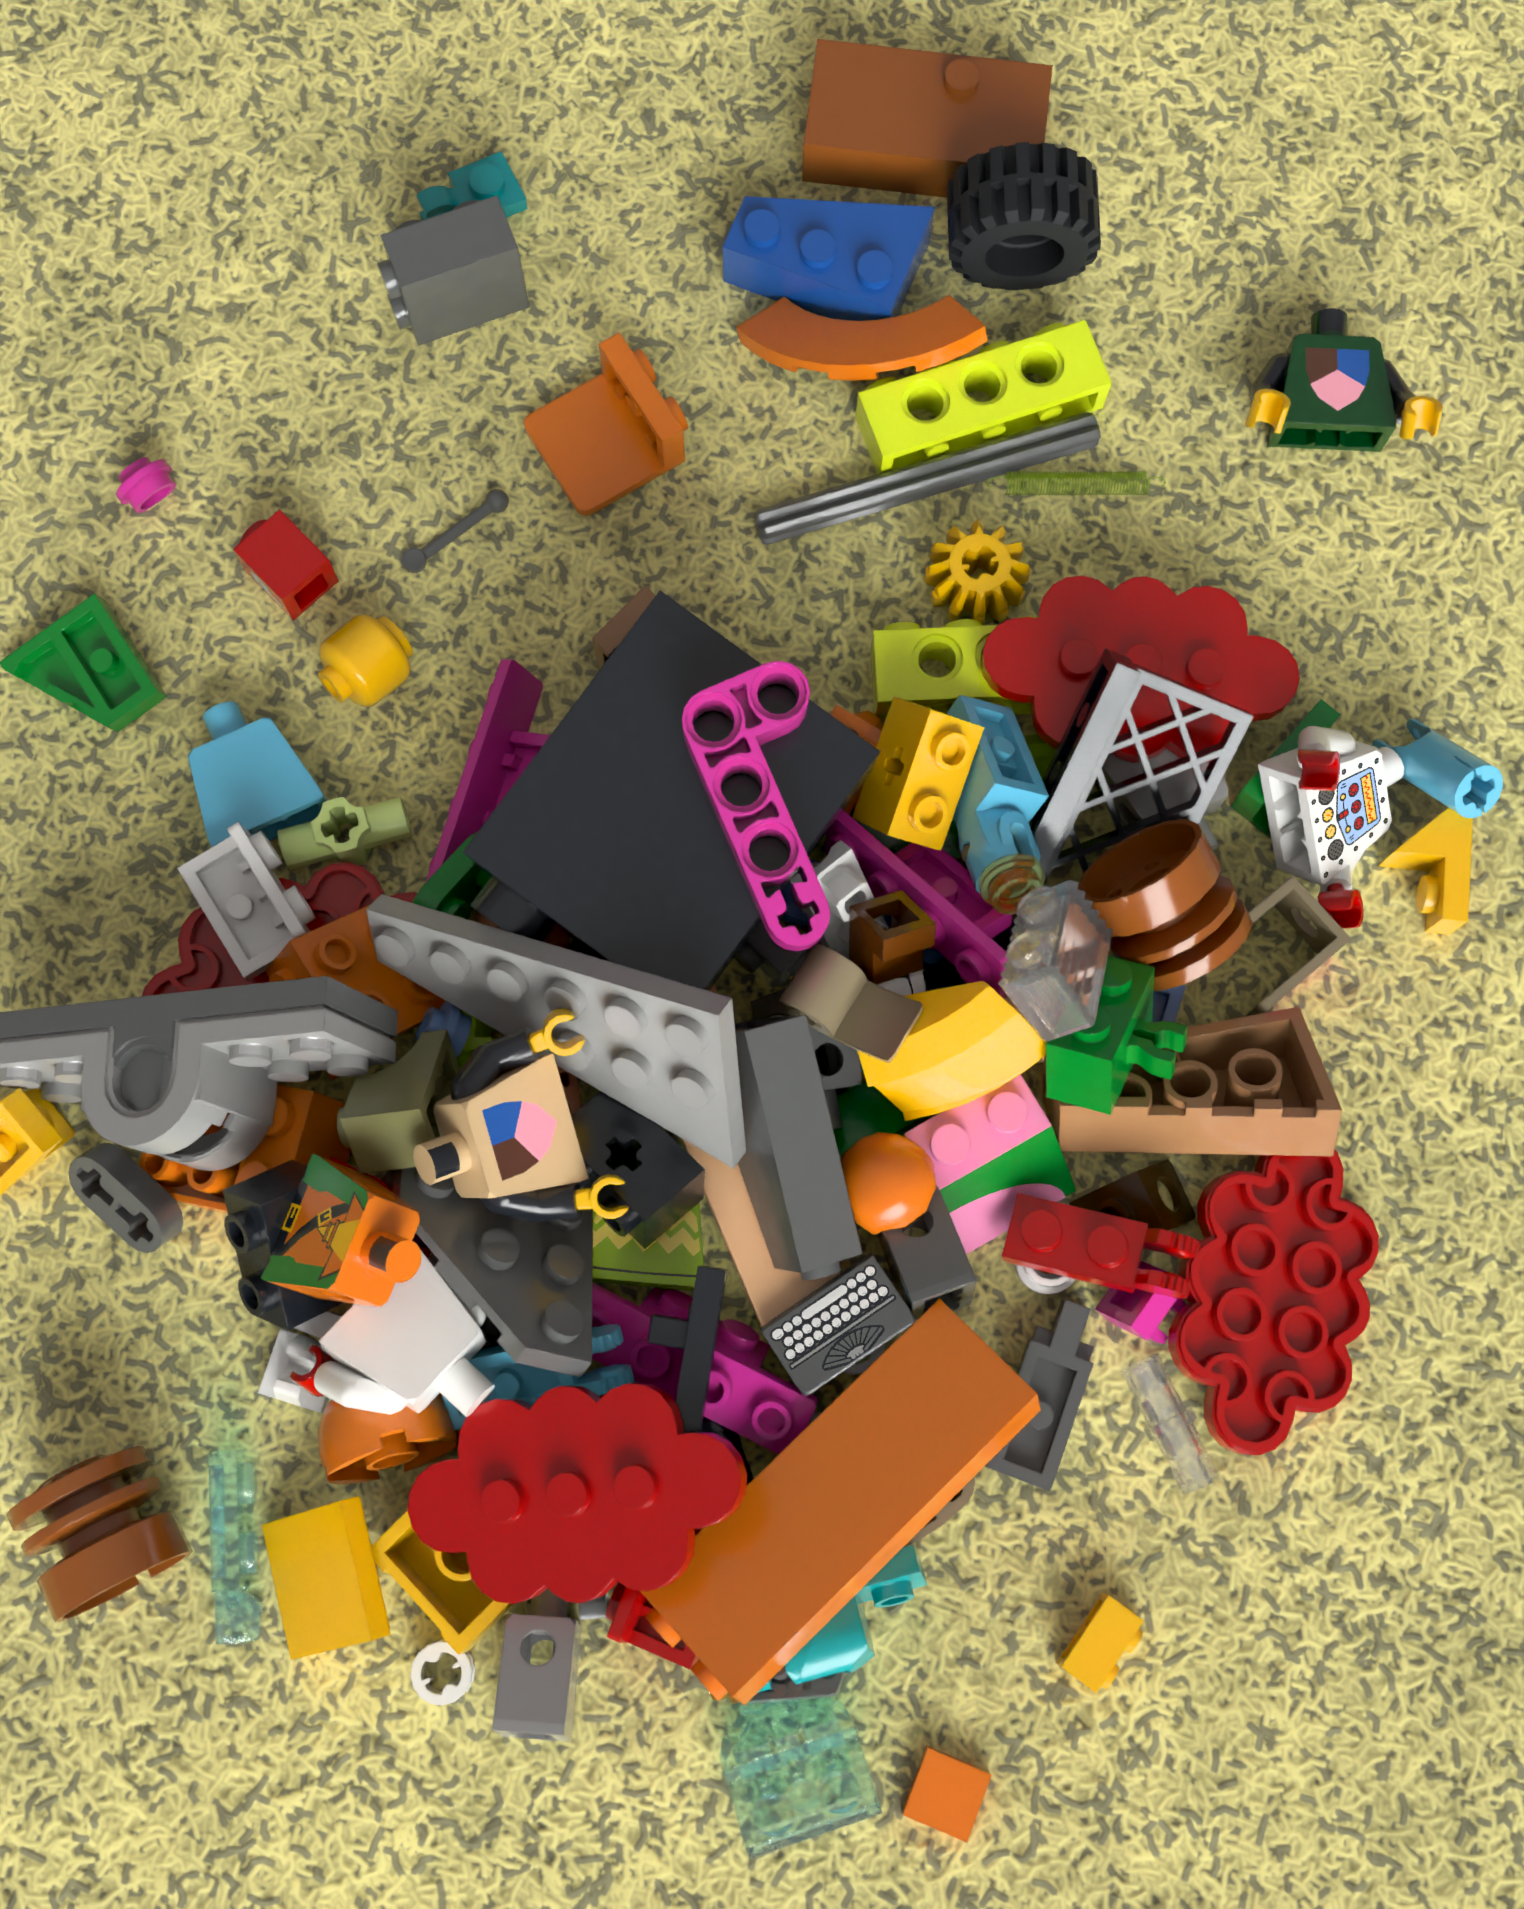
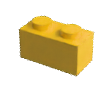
M1102 1593L1056 1664L1095 1693L1098 1692L1101 1686L1107 1689L1119 1672L1120 1668L1116 1663L1123 1652L1127 1651L1130 1653L1140 1641L1143 1631L1139 1628L1144 1620L1110 1595Z

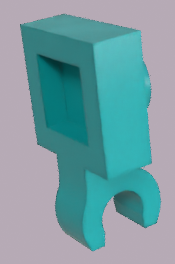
M502 151L448 172L451 188L440 185L432 186L416 195L423 211L419 212L422 221L452 211L463 202L469 200L482 201L496 195L499 198L506 218L527 209L526 197Z

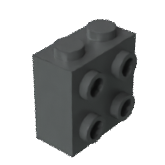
M497 195L482 201L469 200L463 202L452 211L423 221H407L399 225L394 231L381 235L388 259L377 263L388 293L387 297L399 329L411 326L418 346L529 308L518 246Z

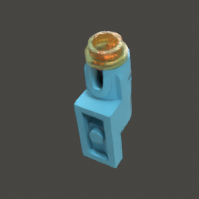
M959 695L947 714L982 726L984 730L953 816L958 830L956 849L968 868L975 890L981 894L985 902L992 905L997 912L1002 914L1022 913L1035 906L1043 895L1045 874L1039 862L1041 858L1040 851L1030 829L1029 822L1049 795L1012 708Z

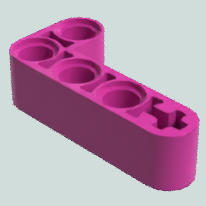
M774 661L760 665L695 694L684 707L682 730L685 745L767 933L774 943L783 949L800 951L809 949L820 940L828 927L830 910L826 896L760 748V745L786 735L799 727L805 718L810 696L808 680L799 668L788 662ZM782 684L793 691L797 703L787 713L774 714L761 706L758 695L768 685ZM713 710L724 713L733 723V730L730 735L716 742L704 740L694 730V723L697 718L703 713ZM734 774H749L757 780L761 788V795L755 802L747 806H737L725 799L721 787L725 780ZM765 836L778 838L788 848L789 859L787 863L778 870L767 871L760 869L750 859L749 848L753 842ZM796 873L801 876L803 881L793 883L790 890L796 905L800 909H806L811 906L815 912V915L810 918L807 924L809 933L800 935L794 926L782 928L778 920L785 916L787 910L786 902L780 889L769 898L766 897L763 888L781 886Z

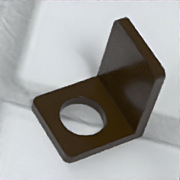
M1169 1160L1135 1171L1069 1203L1071 1206L1148 1223L1149 1228L1171 1230L1196 1218L1192 1205ZM1158 1180L1165 1185L1171 1195L1173 1211L1161 1199L1157 1186Z

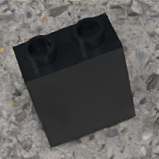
M660 590L463 851L479 869L490 876L470 906L504 931L543 942L556 925L596 954L599 959L710 991L762 919L685 745L682 715L689 699L698 692L762 664ZM782 684L768 685L758 695L761 706L774 714L787 713L797 703L793 691ZM810 699L805 718L799 727L786 735L760 745L808 857L870 775L881 752ZM713 710L705 712L697 718L694 723V730L704 740L716 742L730 735L733 730V723L724 713ZM734 774L727 778L721 787L725 799L737 806L750 805L761 795L759 783L749 774ZM761 837L753 842L749 848L750 859L762 870H778L789 859L788 848L776 837ZM790 880L781 886L763 888L766 897H771L779 889L782 893L790 883Z

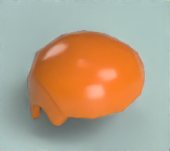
M878 1132L863 1137L845 1151L840 1160L855 1223L871 1234L876 1235L881 1231L904 1228L926 1212L936 1189L934 1163L921 1146L906 1136Z

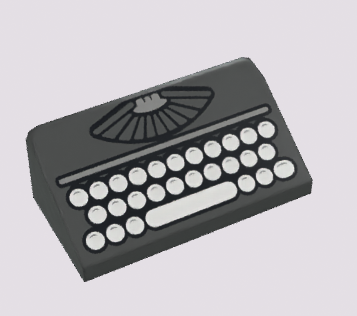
M869 1253L769 1321L760 1330L803 1396H807L911 1326L916 1318L873 1254Z

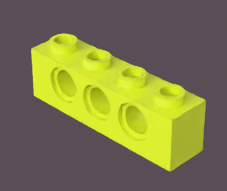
M1086 319L1067 326L1064 323H1053L1037 331L1034 336L1011 344L1008 341H997L981 349L978 354L955 362L951 360L899 380L895 377L879 379L871 383L864 391L858 392L855 419L876 473L879 474L1081 413H1090L1102 409L1112 381ZM1029 373L1040 374L1048 382L1033 383L1026 379L1024 375ZM973 391H981L988 394L992 400L979 402L973 400L967 394ZM917 409H925L935 414L936 418L920 420L915 418L910 412Z
M961 619L949 622L945 627L920 628L918 624L913 622H897L885 626L883 630H873L870 648L874 714L881 717L882 720H886L894 696L946 714L959 695L1012 708L1014 714H1031V703L1003 698L990 688L983 677L981 656L987 637L997 625L982 626L981 622L977 620ZM929 659L940 660L949 667L951 672L943 677H932L921 669L920 664Z

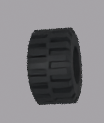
M1020 142L1010 146L1001 145L990 148L987 153H978L969 158L968 164L958 166L953 172V179L948 181L949 260H951L952 267L957 273H963L964 279L973 283H982L983 287L992 289H1038L1067 281L1068 277L1079 275L1086 270V265L1093 264L1097 258V251L1100 250L1101 246L1098 176L1096 170L1092 169V163L1086 157L1077 156V151L1067 147L1057 148L1055 144L1044 142L1040 144Z

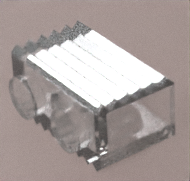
M1072 880L1052 887H1038L1026 894L1017 903L1018 906L1015 913L1018 917L1013 920L1016 925L1011 929L1014 934L1009 938L1011 943L1007 946L1008 949L1005 955L1007 961L1003 964L1005 970L1000 974L1003 979L998 983L1023 1017L1033 1027L1040 1039L1045 1042L1094 1025L1113 929L1105 927L1106 920L1098 918L1099 910L1091 909L1093 901L1084 899L1086 892L1077 890L1079 882Z

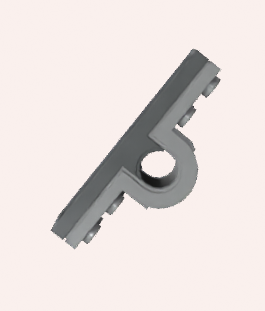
M321 976L0 1012V1085L14 1089L42 1090L41 1098L50 1102L76 1103L82 1101L81 1110L85 1111L92 1127L102 1137L113 1143L148 1154L159 1155L167 1160L199 1170H222L241 1162L249 1156L261 1143L269 1127L273 1126L277 1081H306L309 1079V1071L326 1070L329 1074L337 1076H363L368 1074V1066L395 1063L396 1042L390 1038L397 1037L398 1011L331 977ZM227 1113H230L221 1130L208 1135L204 1134L211 1124L220 1127Z

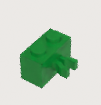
M1090 952L1046 1042L1047 1098L1111 1115L1133 1064L1140 1065L1152 1075L1172 1079L1176 1061V1052L1173 1051L1183 1053L1187 1044L1188 1026L1171 1021L1153 1022L1155 967ZM1161 1048H1168V1049H1171V1050H1173V1051L1162 1050Z

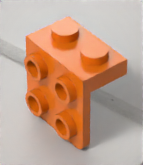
M620 332L598 344L602 374L527 415L524 420L526 434L575 510L583 516L599 511L685 462L683 432L688 429L686 418L673 397L662 398L653 384L657 379L647 356L640 348L632 352Z
M370 905L290 940L266 969L269 982L328 976L397 1010V1036L419 1026L430 1007L440 1009V1006L446 1001L377 961L366 912ZM327 1072V1074H328V1076L330 1077L331 1081L334 1080V1079H336V1078H338V1077H340V1076H337V1075L329 1074V1073Z

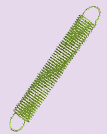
M1007 471V477H1005V476H996V477H993V478L990 479V480H992V479L998 478V477H1004V478H1007V479H1008L1007 492H1006L1005 495H1007L1008 489H1009V472H1008V471ZM1012 471L1010 472L1011 485L1008 495H1010L1012 489ZM1014 471V472H1013L1014 485H1013V492H1012L1011 495H1013V494H1014V495H1016V494H1017V495H1019V494H1020V495H1022V494L1025 495V494H1026V490H1027V478L1029 479V488H1028V493H1027L1026 495H1028V494H1029V491H1030V480H1031V479H1032V488H1031V493H1030L1029 495H1031V494H1032V491H1033V482H1034V479H1035V489H1034V493H1033L1032 495H1034V494H1035V491H1036V482H1037V479H1038V489H1037V493H1036L1035 495H1037V494H1038V491H1039L1040 479H1041L1040 494H1041V491H1042L1043 479H1044V490H1043V494H1044V492H1045L1046 479H1047V490H1046V494H1047V492H1048V485H1049V479H1050V490H1049V494H1047V495H1050L1053 476H1054V482H1053V491H1052V494H1051V495H1053V492H1054V486H1055L1056 476H1057V482H1056V491H1055V494H1054V495H1056V492H1057L1059 476H1060V483H1059V491H1058V494H1057V495H1059V493H1060V487H1061V479H1062V477H1063V484H1062V491H1061V494H1060V495H1062V493H1063L1064 479H1065V478H1066V484H1065V491H1064V494H1063V495H1065V493H1066L1067 479H1068V478H1069V485H1068V491H1067V494H1066V495H1068V493H1069L1070 478H1072V486H1071V492H1070L1069 495H1071L1072 489H1073V478H1075V486H1074V492H1073L1072 495H1074L1075 489H1076V478H1078V487H1077V492H1076L1075 495H1077L1078 489H1079V478H1081V487H1080V492H1079L1078 495H1080L1081 490H1082V478H1084V487H1083V492H1082L1081 495H1083L1084 490H1085V479H1086V478H1087V488H1086V493H1085L1084 495L1087 494L1089 478H1090V488H1089V493H1088L1087 495H1089V494H1090V495H1092V494H1093V495H1095V494H1096V495H1098V494H1099V495H1101V494H1102V495H1104V494L1107 495L1108 492H1109L1110 479H1111V475H1112L1111 490H1110V493L1108 494V495H1110L1111 492H1112L1113 479H1114V474H1115L1114 490H1113V493L1111 494V495H1113L1114 492H1115V487H1116L1117 474H1118V483H1117V491H1116V494H1117V492H1118L1120 473H1121V484H1120L1119 494H1120V492H1121L1123 474H1124V484H1123L1122 494H1123L1124 488H1125L1126 474H1127V485H1126L1125 494L1127 493L1129 474H1130V486H1129L1128 494L1130 493L1131 479H1132V474H1133V486H1132L1131 494H1129V495H1141L1142 490H1143V481H1144V475H1145V487H1144V492H1143V494H1142V495H1144L1145 490H1146L1147 475H1146V471H1144V473H1143V471H1141V473H1140V471H1138V473H1137L1136 471H1135V473H1134L1133 471H1132V473H1131L1130 471H1129V473H1128L1127 471H1126V472H1124V471H1123V472H1121V471H1120V472H1118V471H1117V472H1115V471H1114V472H1112V471L1109 472V471H1108L1107 473H1106V471H1105L1104 473H1103V471H1102L1101 473H1100V471H1099L1098 473H1097V471H1096V472L1094 473V471H1093L1092 474H1091V471H1090V472H1089V475H1088V471L1086 472V475H1085V471H1083V475H1082V471H1080V475H1079V471H1077V475H1076V471H1074V474H1073L1072 471H1071V474H1070L1069 471H1068V474H1067L1066 471H1065V473H1064L1063 471H1062V473H1061L1060 471H1059V473H1058L1057 471H1056V473H1055L1054 471H1053V473H1052L1051 471H1050V473H1049L1048 471H1047V473H1046L1045 471H1044L1043 473H1042V471H1041L1040 473H1039V471L1036 473V471H1035L1034 474H1033V471H1032V472H1031V475H1030V471H1029V472H1028V476H1027V471H1026V472H1025L1026 487H1025V493L1023 494V490H1024V471H1023V472H1022L1023 487H1022V493L1020 494V490H1021V471H1020V472H1019L1020 487H1019V493L1017 494V490H1018V471H1017V472H1016L1017 486H1016V493L1014 494V489H1015V471ZM1135 474H1136L1135 492H1134V494H1132V493H1133V489H1134V479H1135ZM1108 475H1109L1108 490H1107V493H1105V491H1106V486H1107V479H1108ZM1138 475H1139V487H1138V492H1137V494H1135V493H1136V489H1137V479H1138ZM1141 475H1142V487H1141V492H1140V494H1138V493H1139V489H1140V479H1141ZM1150 477V478L1148 479V487H1147V492H1146L1145 495H1147V493H1148V490H1149V482H1150V479H1151V478H1160V479H1163V478H1161V477ZM1092 478H1093V488H1092V493H1090V490H1091V482H1092ZM1095 478H1096V489H1095V493H1093V491H1094V483H1095ZM1098 479H1099V489H1098V493H1096V491H1097ZM1102 479V490L1101 493H1099ZM1105 479V490L1104 493H1102Z

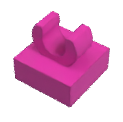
M1141 1261L1140 1269H1152L1156 1271L1167 1272L1144 1261ZM1109 1288L1095 1310L1119 1328L1146 1341L1151 1339L1157 1343L1164 1344L1168 1336L1159 1330L1158 1325L1169 1310L1178 1313L1186 1304L1181 1298L1168 1297L1135 1289L1134 1293Z

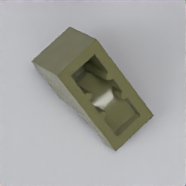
M447 1029L421 1032L415 1045L394 1064L373 1075L355 1078L345 1106L341 1107L338 1111L337 1130L342 1145L345 1148H351L360 1174L416 1167L413 1158L415 1146L440 1137L433 1113L434 1105L451 1094V1081L460 1071Z

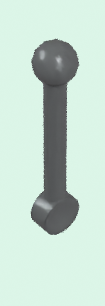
M500 489L489 491L486 495L485 503L422 549L410 548L406 550L402 555L404 568L411 573L422 571L427 564V559L492 512L501 513L505 511L509 504L507 494Z

